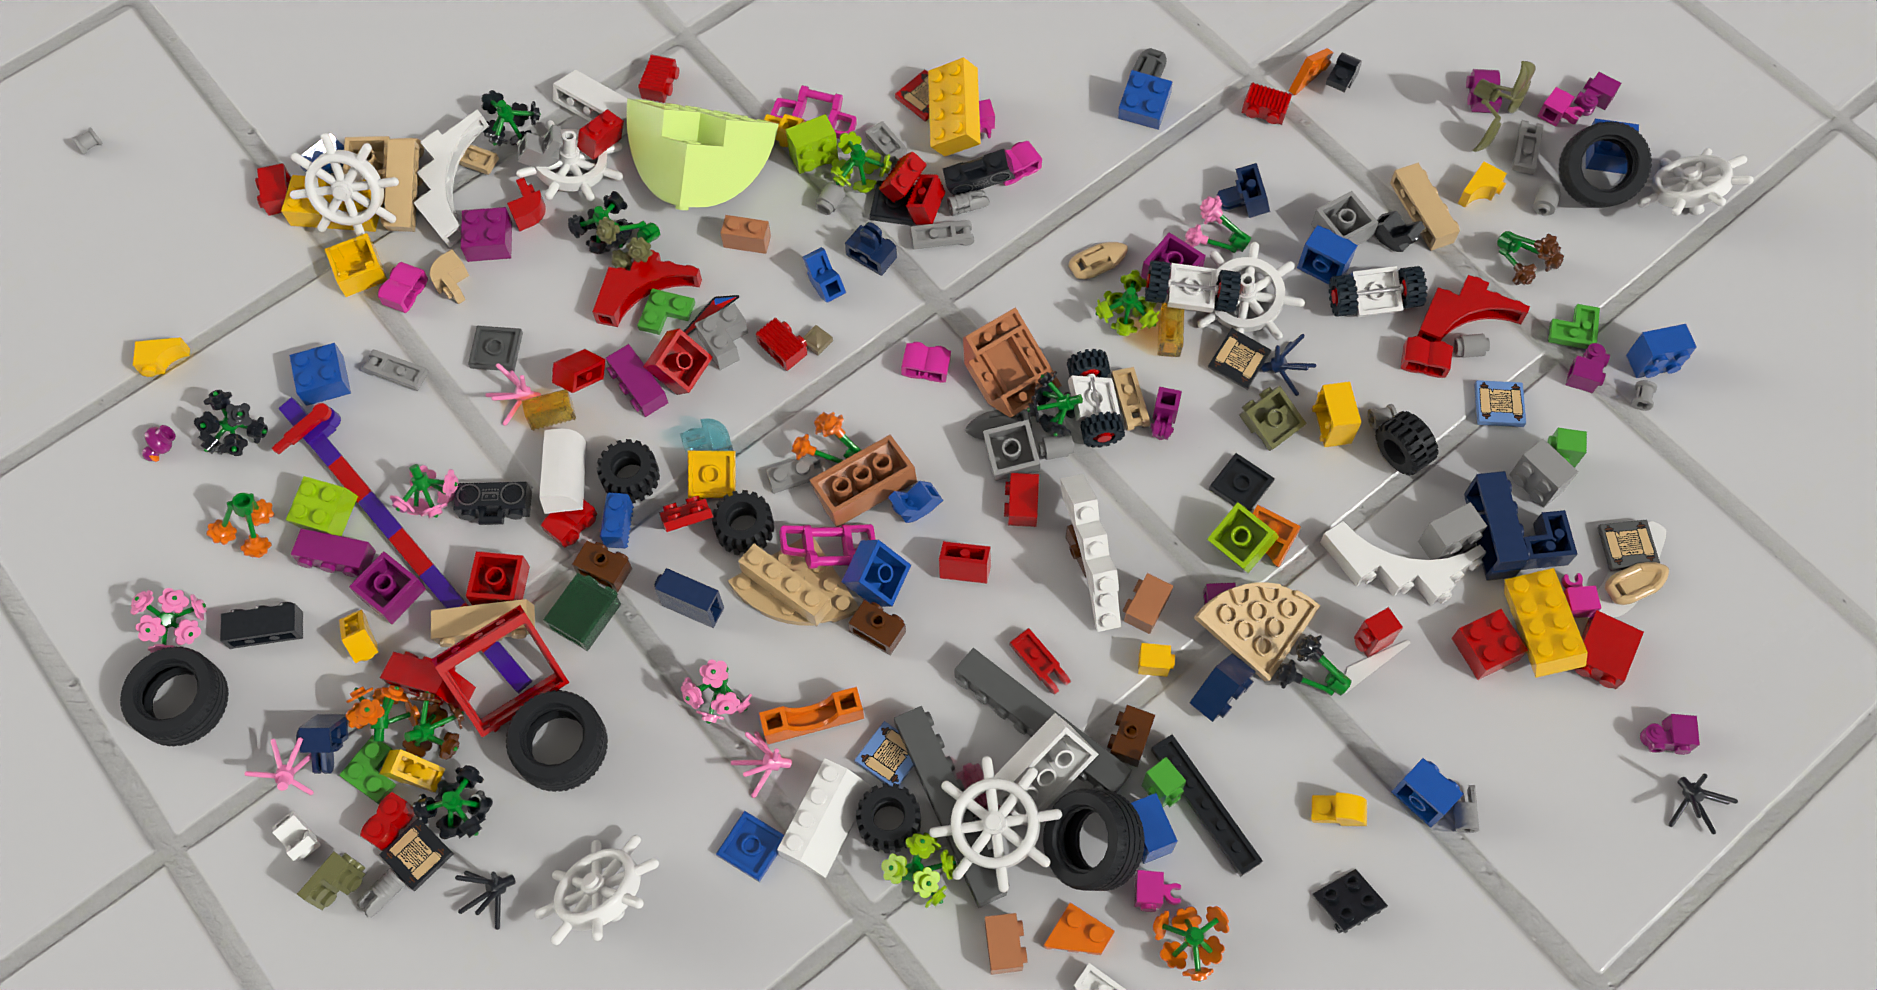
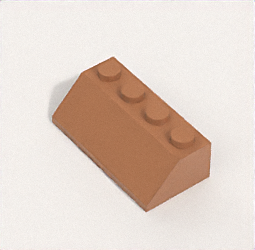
M891 434L810 479V483L825 512L836 527L888 499L894 491L900 492L917 482L914 465Z

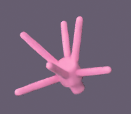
M498 363L496 367L516 385L515 393H486V397H492L493 401L517 400L503 421V425L506 426L522 402H527L528 399L539 402L541 393L531 391V388L526 386L523 375H520L519 380L513 370L509 373Z
M758 731L754 732L755 737L749 732H746L745 736L765 753L763 760L731 761V765H762L744 772V777L766 770L751 795L752 798L757 796L772 770L778 771L779 768L790 769L792 764L791 759L781 757L778 748L771 752Z
M301 737L298 738L287 765L282 764L276 740L271 739L270 742L277 764L276 773L246 771L244 773L245 776L273 778L277 783V788L281 791L286 790L288 785L292 784L309 795L314 793L311 789L294 779L295 773L311 760V753H309L294 768L292 767L303 741Z

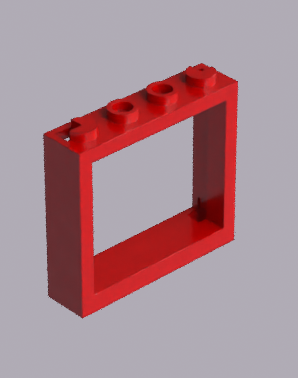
M521 605L431 659L436 670L482 738L492 731L497 732L500 726L511 721L515 712L519 710L521 705L523 706L525 702L529 701L528 699H533L534 696L546 693L547 691L556 690L557 692L570 683ZM524 624L554 673L480 719L448 670Z

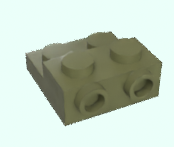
M1281 386L1271 389V387L1266 388L1258 394L1261 397L1258 401L1251 400L1243 405L1241 408L1244 411L1239 414L1250 432H1256L1269 451L1276 448L1307 424Z
M333 851L297 895L323 911L325 907L330 906L335 901L339 891L349 895L359 888L362 878L366 875L363 873L365 867L347 853L340 856Z

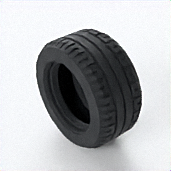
M1614 121L1600 122L1582 129L1566 143L1559 158L1558 171L1562 186L1565 188L1564 190L1568 192V195H1571V198L1580 202V204L1596 208L1616 206L1632 199L1645 186L1644 184L1647 183V179L1650 176L1649 173H1651L1652 155L1646 139L1633 127ZM1597 141H1610L1618 145L1624 151L1628 162L1627 172L1623 180L1612 189H1599L1592 186L1585 179L1582 171V158L1586 150Z
M177 646L163 648L144 657L131 669L121 690V711L126 722L147 739L169 747L187 745L206 736L219 723L227 707L229 696L228 684L222 671L200 652ZM194 675L197 680V694L193 703L183 713L174 718H156L153 712V700L158 689L175 676Z
M556 690L547 691L546 693L534 696L533 699H528L529 701L525 702L523 706L521 705L519 710L515 712V715H513L512 720L509 722L510 726L507 728L508 732L506 733L507 738L505 742L507 743V754L512 765L527 782L541 790L552 792L568 791L569 789H575L576 786H581L580 784L586 783L587 780L589 781L591 776H594L595 772L599 770V766L603 764L602 761H604L607 753L606 749H608L606 727L595 708L582 696L580 697L573 692L562 690L557 692ZM558 718H569L581 724L583 740L578 751L570 759L560 764L551 765L534 759L532 742L537 731L545 723Z
M1083 788L1068 792L1055 803L1052 809L1061 810L1062 817L1058 820L1046 821L1043 832L1044 853L1050 859L1049 866L1054 875L1062 883L1076 890L1108 891L1124 885L1139 867L1145 842L1142 822L1130 801L1113 791ZM1096 812L1105 822L1108 832V847L1100 863L1095 867H1091L1081 853L1080 831L1088 816Z

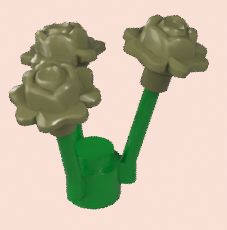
M603 217V220H599L596 234L600 237L601 241H605L607 244H612V242L616 241V234L620 231L639 228L637 233L638 239L636 237L631 239L630 243L626 245L627 252L624 253L620 249L612 251L611 262L615 268L622 267L630 271L633 264L631 262L632 258L636 262L648 261V257L653 254L650 250V243L661 235L656 224L651 222L646 224L645 221H641L637 224L618 226L614 225V221L609 220L608 217Z

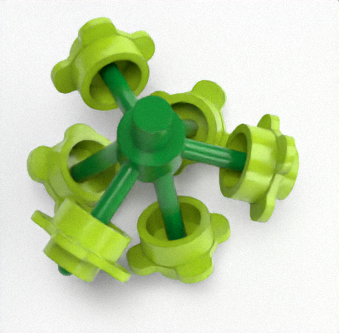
M1132 270L1130 274L1121 276L1120 281L1124 284L1126 290L1124 293L1106 291L1103 295L1105 300L1102 302L1099 299L1097 300L1098 306L1095 307V314L1099 316L1100 320L1104 318L1106 323H1109L1108 319L1114 316L1113 312L1121 314L1125 308L1124 316L1118 317L1116 323L1111 324V328L1117 330V334L1121 336H1129L1130 333L1138 331V328L1134 327V320L1129 318L1130 309H1133L1132 315L1134 317H1141L1138 320L1143 325L1140 328L1141 330L1146 326L1149 329L1152 326L1155 327L1156 322L1159 320L1157 316L1160 311L1155 312L1153 310L1157 303L1145 301L1144 296L1138 297L1137 292L1142 287H1146V279L1140 276L1138 270Z

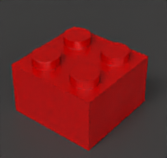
M678 328L665 333L643 367L676 395L687 394L691 392L713 356Z
M476 551L466 592V598L471 605L523 600L530 569L523 555Z
M1502 609L1460 627L1451 638L1477 680L1519 661L1528 652L1527 647Z

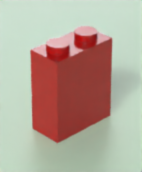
M1596 610L1588 618L1581 636L1588 652L1586 666L1573 670L1580 676L1590 677L1599 681L1606 688L1617 689L1626 680L1644 631Z

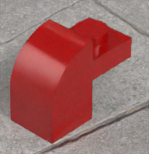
M524 177L516 180L523 197L507 203L519 232L539 223L546 212V206L540 190L535 192L533 185H527Z

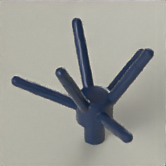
M1301 334L1293 342L1290 341L1281 354L1280 346L1276 345L1275 357L1271 358V362L1264 363L1262 366L1263 372L1272 370L1275 373L1279 372L1295 396H1298L1299 392L1285 371L1287 369L1307 371L1309 368L1317 366L1315 363H1287L1285 356L1305 337L1304 334Z

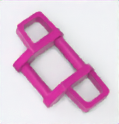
M801 85L798 101L777 98L770 113L772 116L783 118L777 115L780 107H788L794 109L792 116L802 118L807 98L833 103L828 117L833 129H835L838 120L851 123L849 130L846 132L834 130L836 138L839 139L842 133L849 134V132L855 131L857 125L856 116L840 112L843 95L837 93L832 95L811 90L808 86Z
M871 524L842 525L841 527L784 525L779 531L781 552L785 555L804 557L809 569H817L818 566L848 565L849 567L857 550L853 546L852 533L866 532L868 540H876L874 526ZM786 533L802 534L803 549L789 547L787 545ZM813 537H841L844 556H818L814 551Z

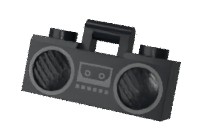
M1005 149L986 154L984 157L965 163L961 162L943 168L946 187L952 195L977 191L1015 179L1012 159Z
M527 482L458 483L457 490L455 491L454 511L460 519L466 521L478 518L479 525H503L505 516L514 520L530 517L532 490Z

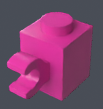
M1555 87L1544 102L1537 117L1555 127L1562 118L1575 125L1579 119L1578 117L1581 118L1584 110L1578 106L1570 107L1575 97Z
M986 99L979 101L980 133H986L989 139L991 138V129H995V113L991 100Z
M1577 573L1574 576L1575 583L1569 580L1568 574H1565L1561 579V583L1566 588L1563 592L1573 617H1590L1596 610L1599 611L1601 604L1596 585L1583 586L1581 573Z
M1137 870L1135 875L1134 907H1141V911L1156 912V908L1160 909L1163 905V897L1169 904L1178 905L1181 899L1173 898L1171 891L1180 890L1181 885L1178 883L1164 884V872Z

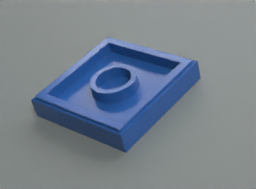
M744 810L716 855L760 883L778 855L777 849L784 834Z

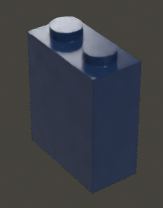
M668 568L655 581V591L663 607L711 628L715 627L724 610L719 590Z

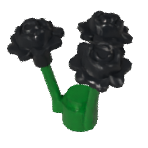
M1311 634L1302 638L1296 646L1297 660L1306 662L1312 658L1315 662L1318 661L1329 671L1325 678L1327 686L1304 678L1302 674L1297 673L1295 662L1292 659L1288 664H1280L1276 679L1281 681L1280 686L1283 689L1292 682L1298 684L1302 682L1323 690L1330 696L1334 692L1340 696L1343 695L1350 687L1352 680L1338 670L1323 655L1324 652L1320 649L1321 643L1319 642L1322 636L1314 637Z

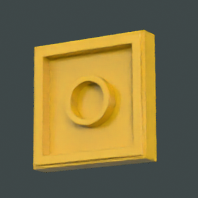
M688 450V498L699 495L700 498H723L727 494L729 497L732 496V492L736 491V451Z

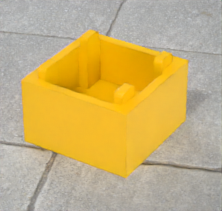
M367 233L325 248L337 284L345 297L385 283L388 280L377 250Z
M1350 381L1322 385L1320 392L1317 394L1315 405L1311 408L1312 412L1316 414L1321 432L1320 442H1323L1324 447L1352 444L1362 422Z

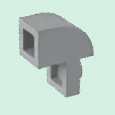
M552 124L543 138L526 132L518 144V162L532 167H549L559 161V149L563 142L561 127Z

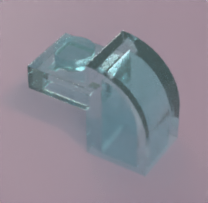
M709 418L700 419L702 428H691L680 433L685 452L708 446V449L712 451H733L726 427L717 420Z

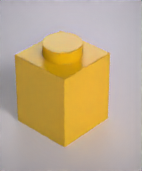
M1141 643L1138 674L1167 677L1170 669H1174L1175 654H1171V645Z

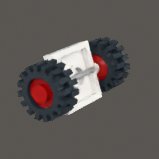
M1151 260L1147 273L1145 301L1164 303L1168 289L1167 307L1210 313L1213 310L1234 313L1240 295L1241 274L1240 272L1221 270L1216 283L1217 269L1172 263L1170 266L1168 262Z
M1397 266L1353 271L1348 275L1332 276L1329 283L1330 289H1328L1332 313L1336 317L1357 314V317L1397 313L1402 312L1403 308L1424 306L1427 301L1425 297L1428 294L1426 292L1428 290L1426 286L1427 279L1424 278L1425 272L1420 266L1400 268V270H1397Z
M1085 349L1083 353L1079 351L1077 355H1071V358L1067 360L1070 377L1068 384L1071 396L1081 394L1083 398V403L1074 405L1076 421H1082L1080 428L1084 444L1092 448L1096 446L1101 448L1103 445L1107 447L1110 446V443L1115 444L1117 440L1121 441L1122 437L1125 436L1113 380L1112 378H1107L1111 372L1106 352H1103L1101 349L1098 351L1096 349L1091 351Z

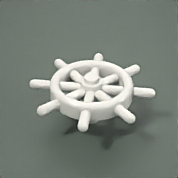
M548 120L546 122V127L548 128V130L550 129L552 124L555 125V123L552 120ZM561 129L563 142L559 149V161L549 167L530 166L517 170L516 175L519 178L536 174L543 183L549 186L545 193L547 200H552L556 192L560 190L567 192L582 191L588 201H593L595 196L590 187L596 185L603 176L618 181L622 180L623 174L621 172L607 168V154L621 151L622 144L615 143L597 157V164L585 161L592 158L583 152L580 153L577 147L579 130ZM560 168L557 174L550 171L552 169ZM580 168L588 170L589 172L586 174H582ZM567 173L573 174L574 177H567L566 175Z
M323 133L321 139L326 152L313 162L298 153L291 155L292 161L305 168L307 172L305 175V189L291 191L290 197L292 199H309L313 207L323 216L317 226L320 232L326 231L332 221L341 225H353L356 236L365 234L362 223L371 219L375 214L390 223L396 222V216L382 208L381 205L384 198V188L397 186L399 180L396 177L380 178L376 169L366 160L372 150L370 144L365 143L358 154L346 150H335L330 135ZM330 163L335 177L321 168ZM340 163L351 166L347 174L343 173ZM318 177L331 186L319 187ZM370 190L371 200L357 191ZM333 195L334 197L331 203H329L323 196ZM353 200L357 201L367 209L361 212H357ZM342 201H344L348 212L338 209Z
M1706 148L1701 155L1689 156L1673 162L1668 158H1662L1660 164L1663 167L1657 171L1653 178H1648L1647 183L1644 184V187H1652L1653 194L1640 199L1638 206L1643 208L1658 202L1664 206L1672 207V214L1675 216L1680 215L1683 208H1689L1691 215H1699L1705 210L1703 205L1714 202L1718 206H1724L1726 199L1722 196L1727 194L1733 185L1752 184L1754 178L1750 175H1733V168L1746 163L1747 157L1741 155L1726 161L1721 157L1712 156V150Z
M1257 242L1251 243L1248 257L1236 258L1225 262L1217 251H1212L1210 257L1219 267L1216 271V283L1221 270L1235 272L1246 270L1245 274L1240 278V295L1236 305H1239V311L1236 318L1227 312L1213 310L1212 313L1197 322V326L1204 328L1217 320L1223 326L1229 329L1234 328L1243 334L1244 332H1253L1266 327L1276 340H1280L1283 334L1273 321L1280 314L1283 305L1303 307L1305 304L1302 298L1285 296L1282 276L1293 270L1295 264L1289 261L1280 268L1275 269L1269 263L1257 258L1259 244ZM1254 273H1260L1265 277L1255 283ZM1270 284L1273 285L1275 294L1259 292ZM1257 301L1273 303V305L1265 312ZM1248 307L1257 315L1256 318L1246 319Z
M985 756L982 759L984 780L972 784L964 792L949 781L942 783V789L957 801L952 811L951 825L933 827L929 830V835L932 838L952 835L957 848L963 854L964 858L952 873L955 880H960L971 864L974 863L984 868L996 869L998 889L1001 892H1007L1009 884L1006 868L1020 863L1027 856L1031 857L1042 867L1050 865V859L1035 848L1040 832V822L1058 820L1062 817V812L1059 809L1038 811L1034 800L1026 792L1038 775L1036 768H1029L1020 782L1016 784L1006 779L994 778L992 759L989 756ZM996 790L1011 793L1000 809H998ZM985 792L988 811L974 801L976 797ZM1020 800L1027 813L1008 816ZM967 809L981 819L979 821L963 823ZM1028 824L1025 838L1023 839L1010 827ZM983 831L971 847L964 833ZM1002 836L1018 848L1012 853L1005 855ZM991 837L994 858L980 855V852Z
M633 835L622 850L613 848L602 849L601 842L594 840L591 843V854L579 860L567 872L555 870L552 873L553 879L560 881L554 894V901L537 909L535 912L537 919H543L556 913L563 921L551 937L552 944L559 945L571 929L576 931L592 930L593 940L599 941L603 937V925L610 921L620 920L628 906L636 909L643 907L644 901L635 896L640 886L641 875L656 869L659 866V861L656 858H652L638 865L634 862L630 855L641 842L639 835ZM620 867L624 868L623 872L616 874ZM619 885L617 890L613 889V887ZM577 904V906L571 912L570 906ZM592 904V910L586 911Z

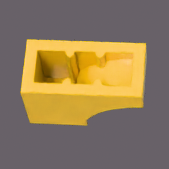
M1483 161L1464 189L1458 204L1466 207L1477 199H1488L1491 201L1495 194L1500 195L1506 186V183L1503 181L1507 173Z
M181 337L135 341L133 366L142 376L154 377L155 375L165 374L167 367L174 361L190 356V348Z
M361 609L339 619L341 640L353 661L358 663L373 658L378 653L377 642L363 610Z
M402 749L389 751L379 774L400 783L436 792L437 784L441 781L446 768Z

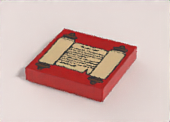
M924 69L896 92L895 98L925 122L930 116L928 71Z

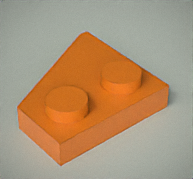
M1326 48L1306 57L1288 91L1293 95H1297L1322 71H1325L1330 66V58L1334 52Z
M1257 504L1252 514L1279 536L1266 553L1274 565L1280 567L1301 527Z
M1070 902L1043 947L1050 950L1060 949L1068 950L1067 952H1086L1088 954L1101 955L1115 931Z

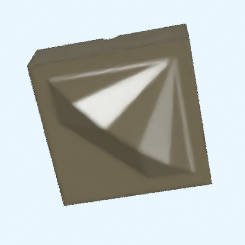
M817 325L803 337L807 343L806 347L818 356L833 342V337Z

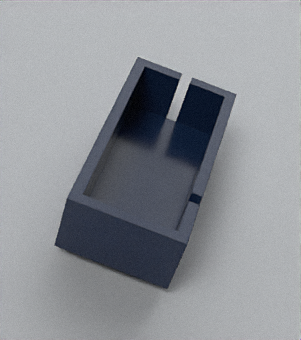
M1505 471L1476 474L1464 493L1466 504L1471 502L1477 512H1485V514L1480 516L1487 527L1482 533L1483 537L1476 543L1477 546L1481 545L1486 551V554L1481 559L1486 581L1516 577L1530 559V549L1525 545L1523 538L1524 527L1522 523H1519L1517 516L1518 506L1516 501H1513L1511 494L1512 484L1507 479Z

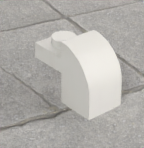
M294 810L272 827V833L286 847V853L293 861L295 859L299 862L303 861L321 846L317 837Z

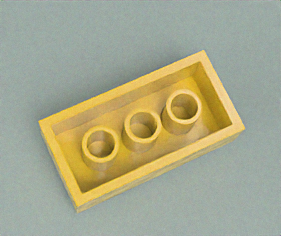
M963 57L929 70L930 147L946 157L980 145L978 68Z
M292 175L281 212L290 226L317 228L323 216L313 207L309 199H292L290 197L291 191L305 189V176ZM318 177L319 187L331 186ZM370 190L357 191L371 200ZM324 195L323 197L331 203L334 196ZM353 200L357 212H361L367 209L357 201ZM342 201L338 209L348 212L344 201ZM375 214L371 219L362 223L364 231L376 232L380 216ZM332 221L327 227L328 229L354 230L353 225H341Z
M1550 568L1505 579L1504 595L1520 638L1528 649L1526 654L1535 678L1585 667L1588 652L1555 569Z

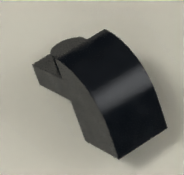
M1342 52L1326 80V85L1345 93L1357 77L1362 60Z
M1397 211L1382 214L1377 219L1379 223L1374 235L1380 243L1389 249L1403 252L1410 244L1420 238L1419 234L1426 227L1421 221L1406 224Z

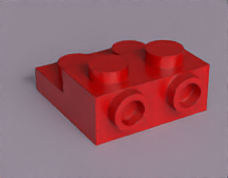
M699 495L685 499L686 504L677 506L675 502L663 506L664 511L659 512L664 530L670 532L713 518L706 498L700 499Z

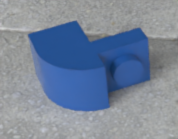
M820 247L802 257L808 270L807 275L811 284L826 303L846 293L840 275L832 269L824 248Z
M919 481L907 493L894 491L888 497L892 502L893 510L898 515H901L906 523L919 520L944 501L933 484L925 481Z

